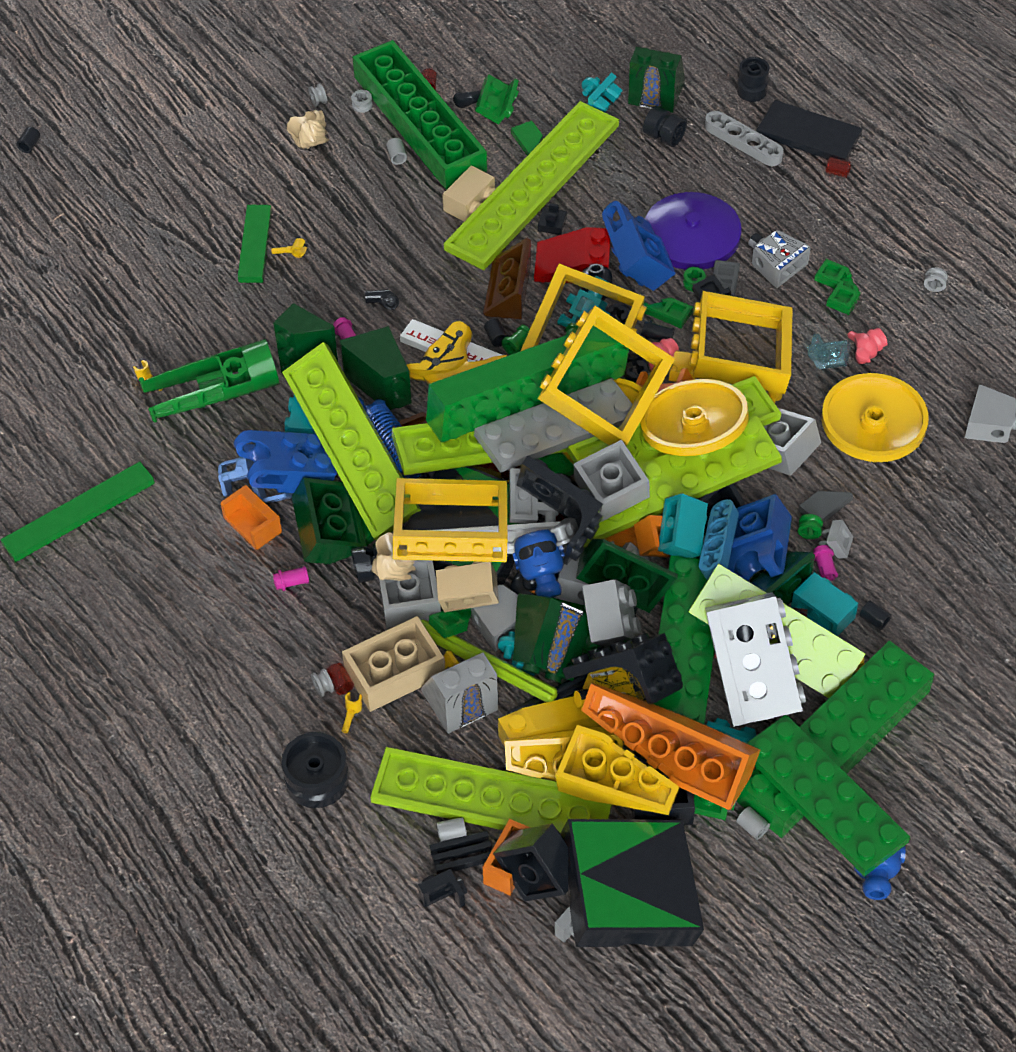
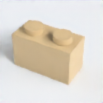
M471 165L443 193V210L465 222L495 190V177Z
M476 561L471 565L447 566L445 569L436 570L438 601L444 612L499 603L497 574L491 562Z

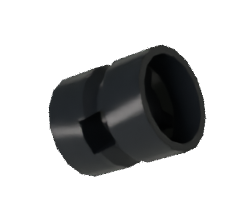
M748 57L740 63L737 93L741 99L749 102H757L764 99L767 94L770 69L767 61L760 57Z
M654 106L645 118L643 133L654 139L661 137L662 143L675 147L685 134L687 120L676 114L670 115L668 110L660 106Z
M374 543L371 549L366 545L352 548V561L358 583L374 580L376 574L371 569L373 560L377 556L376 544Z

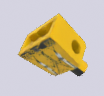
M609 667L588 673L583 689L574 692V701L578 708L583 707L591 683L646 701L639 681L632 673L621 667Z

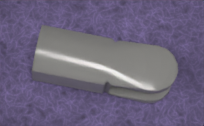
M569 517L550 529V532L556 536V546L570 542L579 527L575 518Z

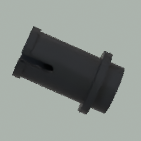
M650 320V322L645 321L641 336H644L646 340L649 338L658 341L668 338L673 339L675 328L654 324L653 320Z

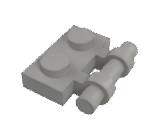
M510 468L509 523H537L538 514L545 516V522H556V516L559 513L545 503L538 502L537 498L518 487L517 481L520 469Z

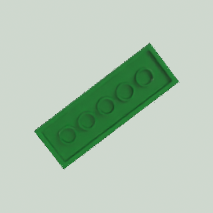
M787 715L746 743L760 749L755 767L864 877L909 843L910 836Z

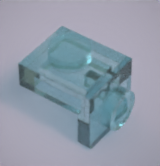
M814 334L811 344L808 346V355L814 361L817 369L847 366L851 346L848 340L823 343L820 335Z

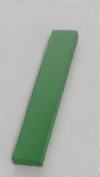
M139 461L0 539L1 543L16 563L155 484L154 478Z

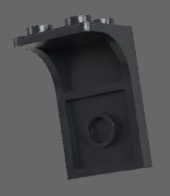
M527 456L521 465L517 486L564 517L575 518L579 527L569 542L563 558L564 564L568 565L571 559L577 561L585 548L584 544L587 539L591 540L598 531L599 523L603 518V515L600 514L603 503L595 499V496L590 491L573 485L571 480L565 475L556 474L550 470L542 460Z
M644 633L631 638L632 641L626 642L623 639L609 645L610 648H604V645L588 651V654L572 658L573 664L562 669L565 678L570 679L609 667L624 668L639 681L646 701L649 704L656 703L683 688L681 673L676 666L672 649L665 633L649 637L648 633Z

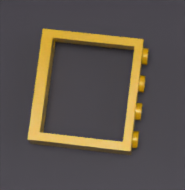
M559 264L521 351L539 344L566 281L632 306L624 325L636 333L638 330L634 328L637 320H643L647 309L644 306L645 296Z
M703 291L700 303L696 302L693 310V315L697 316L694 317L692 332H696V334H693L691 349H695V351H692L690 366L694 367L693 377L734 384L755 376L765 391L785 394L791 377L792 307ZM707 317L776 329L775 369L704 356Z
M594 306L588 313L584 311L577 320L576 325L579 328L576 333L571 332L563 345L567 348L563 354L559 353L553 361L551 367L554 368L551 376L547 374L542 380L540 388L543 390L537 399L609 446L620 440L627 445L675 358L597 306ZM593 325L654 365L619 429L557 389Z
M397 478L393 559L507 562V481ZM405 494H410V498H405ZM404 504L498 506V532L403 530ZM399 545H407V550L399 549ZM493 547H501V552H493Z

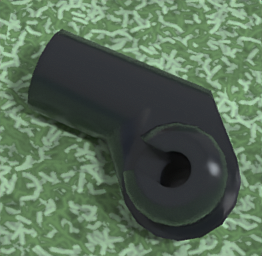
M481 90L455 93L453 96L455 106L465 108L477 103Z
M388 289L365 291L366 303H379L388 310L396 309L399 305L398 297Z

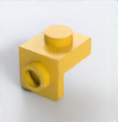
M675 351V360L670 369L668 381L676 383L683 368H687L692 378L696 380L697 378L693 377L694 367L690 366L691 352Z

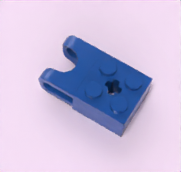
M619 201L611 202L603 210L602 218L613 245L612 251L619 260V269L624 276H630L640 286H646L654 291L676 274L662 238L654 233L648 220L642 216H637L634 219L628 208ZM618 211L620 219L613 221V215Z
M247 430L241 432L234 440L237 454L242 458L255 462L246 475L252 487L277 489L278 493H294L303 477L333 481L337 475L331 459L328 457L316 434Z
M777 494L738 507L739 516L728 569L747 581L756 572L764 569L769 572L770 578L783 574L792 520L791 514Z

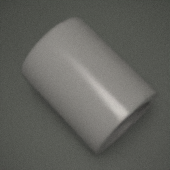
M399 138L390 139L386 146L391 162L395 165L403 164L407 160V155L402 140Z
M751 807L745 808L736 820L756 840L760 839L770 827V823Z
M463 817L436 823L440 842L467 836Z

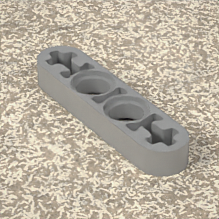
M711 111L706 115L705 129L709 133L765 165L777 166L781 164L784 149L780 144L723 112ZM730 131H738L740 134H739V135H731V134H729L728 132H730ZM754 141L759 143V145L751 146L748 142Z

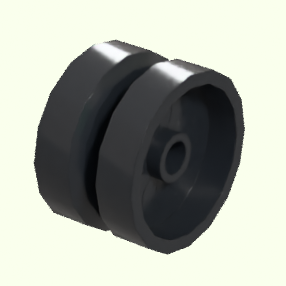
M308 732L297 736L288 743L282 754L281 766L289 796L296 803L307 808H323L339 800L344 795L349 782L347 758L342 744L335 737L323 732Z

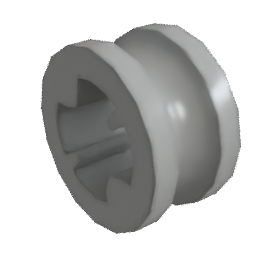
M317 84L316 88L313 86L308 88L309 96L315 107L319 106V103H327V96L322 84Z
M357 90L352 94L351 100L354 111L364 113L372 109V94L369 91Z
M937 267L928 269L924 279L925 288L932 292L944 290L947 284V272Z
M324 668L320 670L319 674H311L313 685L320 697L325 696L327 691L330 693L335 691L332 680Z

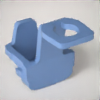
M239 457L222 462L219 465L218 478L224 497H229L233 494L231 482L248 479L246 475L255 463L254 461ZM236 463L234 470H227V465ZM252 487L254 493L265 503L289 499L293 495V493H284L267 497L264 488Z

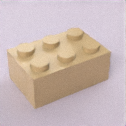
M418 616L342 651L344 670L359 695H362V700L370 712L421 688L431 676L445 670L444 656Z

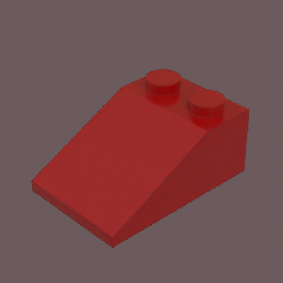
M586 227L537 242L534 282L551 283L559 264L580 272L592 264H600L609 269L611 240L607 229Z

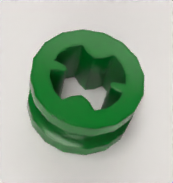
M698 267L686 269L683 276L684 288L693 292V285L706 279L705 272Z
M814 514L801 516L799 518L798 534L806 539L819 538L822 535V518Z

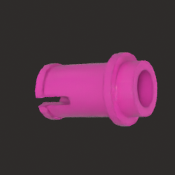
M342 317L334 322L335 334L339 335L341 340L356 336L350 320Z
M820 545L814 548V561L817 563L820 576L830 581L837 578L838 573L832 558L834 555L833 550L828 545Z
M305 566L284 572L277 570L278 573L273 574L276 590L282 589V591H285L287 587L309 583Z

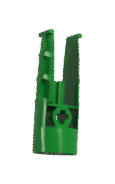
M266 339L186 363V365L164 371L146 380L143 377L139 378L144 393L197 380L200 390L150 407L148 410L154 423L157 422L159 417L180 414L181 412L196 408H204L207 405L228 401L280 384Z

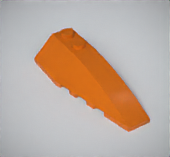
M595 683L590 684L581 710L610 734L613 733L624 741L623 744L639 753L647 760L646 762L654 769L658 768L680 788L727 810L732 809L749 781L760 753V749L702 723Z

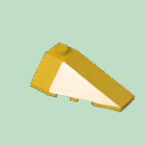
M574 696L525 707L498 718V736L505 747V740L575 730L577 725L586 728L600 727V725L581 711L582 707L578 708L576 706Z
M580 725L576 726L555 775L558 791L589 801L669 815L679 790L678 785L651 766L648 767L635 758L633 753L627 749H622L605 733Z
M588 727L589 729L605 733L613 739L615 744L623 749V741L615 734H610L603 727ZM574 730L505 740L506 770L556 781L555 775Z

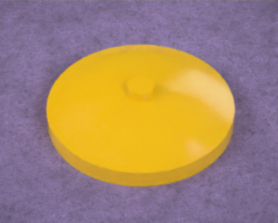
M863 373L845 378L831 388L823 403L821 420L827 437L842 452L864 461L888 462L907 456L921 444L927 431L929 416L923 398L906 382L885 374Z
M696 379L680 382L655 394L640 421L642 434L650 446L666 454L676 456L707 454L729 445L742 434L749 420L748 404L740 390L722 381Z

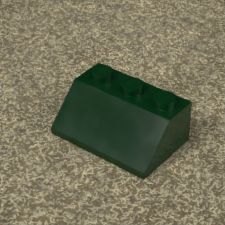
M294 303L273 322L281 373L322 342L330 347L338 362L334 325Z
M303 477L292 495V502L304 562L332 564L352 556L351 549L365 546L366 542L359 511L343 482Z
M592 539L579 557L576 579L589 585L610 580L624 583L635 592L637 600L635 607L650 613L675 582L678 574L605 539Z
M788 551L783 574L770 578L769 572L765 570L761 574H755L750 583L766 593L772 592L776 598H781L784 604L789 605L792 602L793 592L812 575L815 554L812 552Z

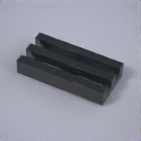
M487 831L429 845L437 875L449 869L454 872L485 864L492 851ZM486 851V853L440 864L441 861L453 858H462L468 856L469 854Z

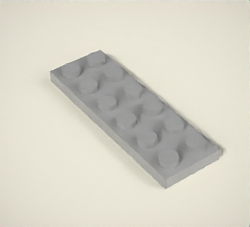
M613 378L567 394L616 428L621 426L633 405ZM545 403L477 427L474 431L475 438L500 473L522 465L527 456L538 459L594 437V435Z

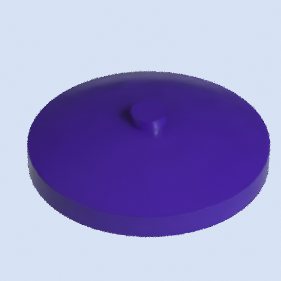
M683 192L667 196L654 204L645 217L651 224L654 233L662 238L673 267L686 270L691 267H698L704 270L715 266L716 260L727 261L732 257L740 244L741 222L737 213L726 202L709 194Z

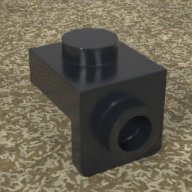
M715 274L694 284L692 287L699 301L703 291L731 296L729 287L724 289Z
M451 869L438 875L432 874L418 884L419 898L424 907L450 895L453 896L459 908L465 906L464 895L467 894L466 886L461 877L455 878Z

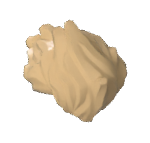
M322 110L305 112L304 116L290 118L287 124V131L291 134L292 139L299 148L309 149L329 141V138L325 136L328 132L325 129L326 122Z
M388 532L380 536L375 542L377 556L373 560L372 572L380 580L403 581L412 579L408 573L416 570L415 566H413L416 560L393 559V533ZM399 545V549L407 550V545Z

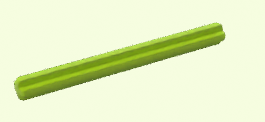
M420 620L436 645L452 651V653L465 660L483 652L497 673V677L544 702H552L557 698L558 693L555 687L455 635L444 639L428 624L429 621Z

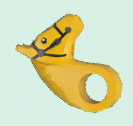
M457 321L453 322L428 347L420 363L406 365L409 369L410 379L426 381L430 384L501 359L507 355L468 362L467 347L471 342L473 334L466 323Z

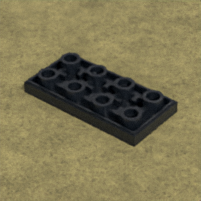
M774 100L757 128L758 133L774 142L844 165L861 137L863 128L778 100Z

